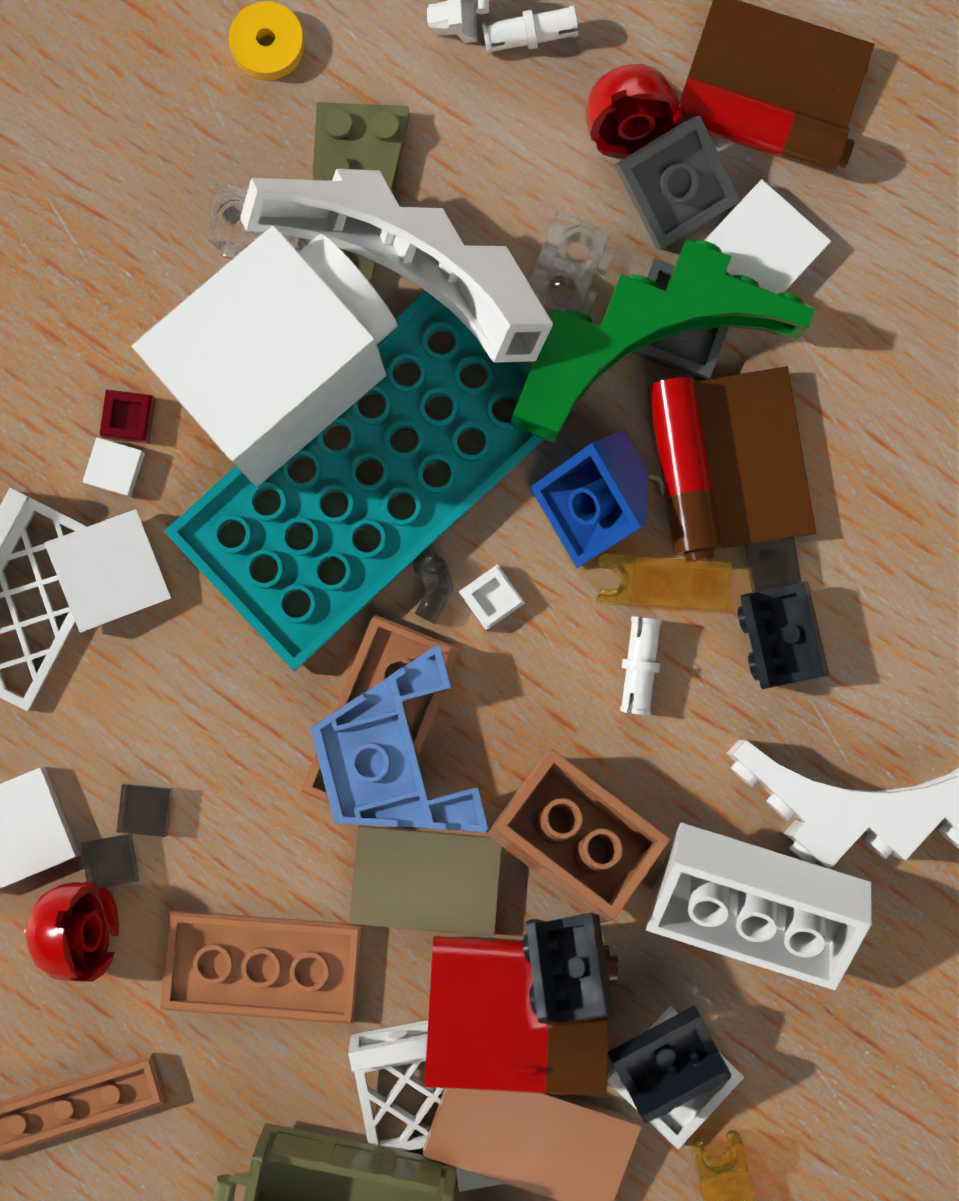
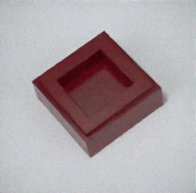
M106 389L99 436L103 439L150 444L156 398L153 395Z

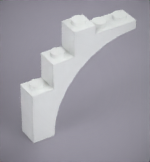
M336 169L332 181L251 178L240 217L246 231L265 232L274 225L281 234L313 240L319 234H323L338 248L359 254L383 265L427 291L451 310L476 336L493 363L537 360L553 323L507 246H464L443 208L400 207L380 170Z
M738 740L726 753L735 761L730 769L751 788L758 783L771 795L766 802L773 810L787 821L792 816L796 818L784 834L794 842L789 847V850L799 860L812 864L816 863L819 866L831 869L866 831L868 834L863 840L881 857L887 859L891 854L893 857L906 861L939 823L942 824L938 829L939 833L959 849V768L949 774L915 786L880 791L852 790L815 782L777 764L747 740Z

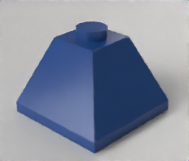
M625 430L592 442L530 486L576 568L583 566L647 525L648 470Z

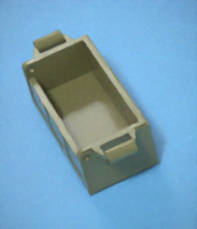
M265 1123L251 1159L249 1172L235 1175H219L216 1181L213 1201H234L237 1184L246 1186L244 1201H453L457 1167L424 1157L421 1154Z

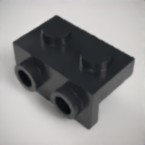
M808 581L740 596L742 605L738 607V619L742 631L745 634H749L753 651L748 656L749 668L753 678L756 681L759 680L762 690L829 675Z
M587 913L551 921L527 920V934L523 938V950L528 963L531 964L533 985H531L529 990L531 1008L537 1015L538 1022L563 1025L613 1016L599 915Z
M694 1005L608 1052L613 1066L644 1123H649L660 1116L668 1114L680 1105L704 1092L712 1090L732 1076Z

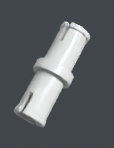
M574 5L569 6V8L533 14L532 10L522 11V17L482 23L487 54L528 45V50L538 48L537 43L578 37Z
M631 616L632 624L627 659H622L621 667L626 669L620 711L651 715L650 708L654 674L660 673L661 663L656 662L662 620Z

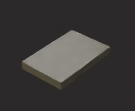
M359 825L349 924L494 936L502 846L489 836Z

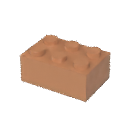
M553 749L539 760L486 832V835L588 913L598 914L601 923L615 920L670 841V838Z

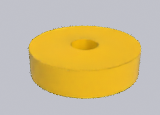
M271 1L250 4L236 15L229 29V45L235 62L243 72L255 79L271 81L283 78L294 71L302 60L305 40L301 24L295 14L282 4ZM266 36H271L275 39L269 46L259 44L260 40Z

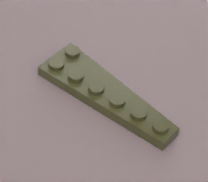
M317 102L313 180L332 181L336 169L380 170L392 192L409 122V106ZM339 248L372 285L376 262Z

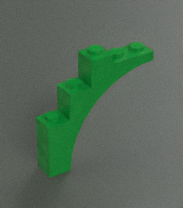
M686 239L665 290L657 288V284L648 277L633 274L630 277L624 274L620 275L601 326L592 323L591 317L581 311L566 309L565 312L558 309L554 310L551 317L553 326L537 360L532 365L513 413L510 426L555 443L571 410L591 385L621 359L650 343L687 331L720 327L763 330L798 340L809 327L815 309L804 305V301L794 294L787 292L775 294L760 288L759 283L744 275H734L732 277L725 274L732 256L721 253V249L711 242L704 240L693 242Z

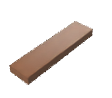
M151 1053L0 1101V1156L165 1104L168 1099L155 1054Z

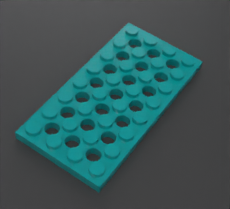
M427 291L395 319L397 328L377 344L386 377L258 487L235 466L164 531L294 672L303 666L545 440L510 426L511 422L503 423L498 421L492 413L494 404L501 399H511L518 403L532 367L527 362L493 363L476 336L451 310ZM445 331L454 337L455 345L450 352L436 354L431 351L428 346V340L435 332ZM402 363L415 364L421 371L419 380L412 386L399 385L393 378L395 369ZM469 365L481 366L488 375L487 381L479 388H468L460 380L462 370ZM376 394L385 400V411L377 418H366L359 412V404L365 396ZM438 396L447 398L453 405L451 415L441 421L431 419L425 411L429 400ZM571 410L568 418L573 414V410ZM335 426L345 427L351 433L349 445L339 451L329 449L324 442L327 431ZM402 428L411 429L418 435L417 446L408 453L398 452L391 445L393 434ZM469 430L481 433L486 442L484 449L475 455H467L458 447L459 437ZM300 458L311 459L316 465L314 477L306 483L295 482L290 476L291 465ZM374 460L382 465L383 476L378 483L365 485L358 481L356 472L359 465L364 461ZM440 462L450 469L451 477L444 486L432 487L424 481L423 473L429 464ZM265 490H274L279 493L281 498L279 509L272 515H261L255 508L257 496ZM332 492H340L348 498L347 511L342 516L336 518L328 517L322 511L323 499ZM399 494L409 495L416 502L414 514L405 520H398L392 517L388 509L392 498ZM230 522L241 523L246 531L243 543L235 548L225 547L220 539L222 528ZM298 524H305L311 527L313 531L312 543L303 550H294L290 548L287 542L289 530ZM362 527H374L381 534V542L372 552L359 551L354 545V536ZM264 556L274 558L278 564L276 577L267 583L257 582L252 574V567L255 561ZM332 558L341 560L346 568L343 580L335 585L323 583L319 576V569L322 563ZM294 591L306 592L311 602L309 611L299 618L290 617L284 608L286 597Z

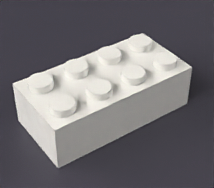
M680 822L652 888L646 931L836 990L872 925L871 882Z

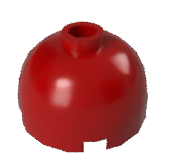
M645 64L623 65L612 69L600 77L591 89L585 109L591 141L596 143L597 150L601 154L616 159L626 158L641 149V147L677 127L683 120L678 96L671 81L656 68Z
M72 882L61 884L42 895L30 913L25 927V939L29 954L34 964L53 979L93 982L103 976L112 963L115 952H107L109 947V933L112 936H118L119 934L117 906L111 893L106 888H97L95 886L97 883Z

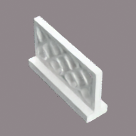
M9 488L0 505V583L3 592L0 593V599L6 598L14 624L0 628V634L16 629L25 656L0 664V669L27 661L33 681L23 697L6 688L0 670V698L29 711L76 622L70 607L53 611L45 585L59 581L57 575L46 579L42 578L34 553L46 550L45 544L32 547L26 529L35 512L53 520L58 537L64 536L61 524L74 531L87 526ZM22 538L26 549L14 553ZM28 555L37 582L10 590L4 573L10 560ZM39 587L47 614L21 622L12 595ZM68 613L59 629L56 616ZM49 619L55 635L51 647L31 654L23 627ZM46 655L37 672L33 659Z
M428 1020L352 1034L350 1036L348 1055L351 1070L355 1074L368 1144L401 1151H410L424 1147L431 1127L424 1123L422 1119L434 1102L440 1103L443 1095L441 1092L444 1089L424 1087V1082L412 1075L419 1064L426 1061ZM409 1064L406 1070L400 1067ZM386 1069L397 1076L399 1080L387 1097H384L369 1087L366 1072ZM406 1083L427 1096V1099L415 1116L393 1103ZM372 1101L380 1106L375 1114ZM386 1111L408 1124L400 1137L379 1140L377 1124ZM415 1129H416L417 1131L421 1132V1133L412 1134Z

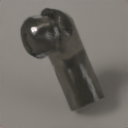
M425 551L413 562V570L421 576L426 589V593L414 614L435 625L453 593L454 584L447 562L437 553L432 554Z

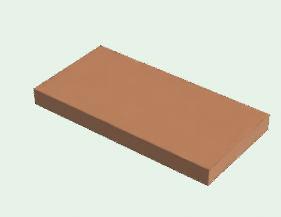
M373 614L333 712L435 646L440 645L450 681L462 650ZM446 690L403 701L417 758L420 755ZM316 753L300 792L329 804Z
M171 910L168 914L160 1010L354 1025L363 925Z
M445 1088L423 1147V1156L558 1201H614L642 1126L639 1119L567 1095Z

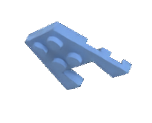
M440 645L432 647L417 659L388 676V678L310 728L334 823L465 830L470 832H485L489 830L478 786L433 799H428L403 701L451 688Z

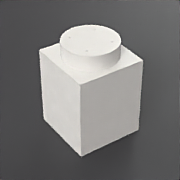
M272 225L131 347L227 457L258 487L386 377L377 344L397 328V322L369 281L330 239L323 234H319L297 252L275 226Z

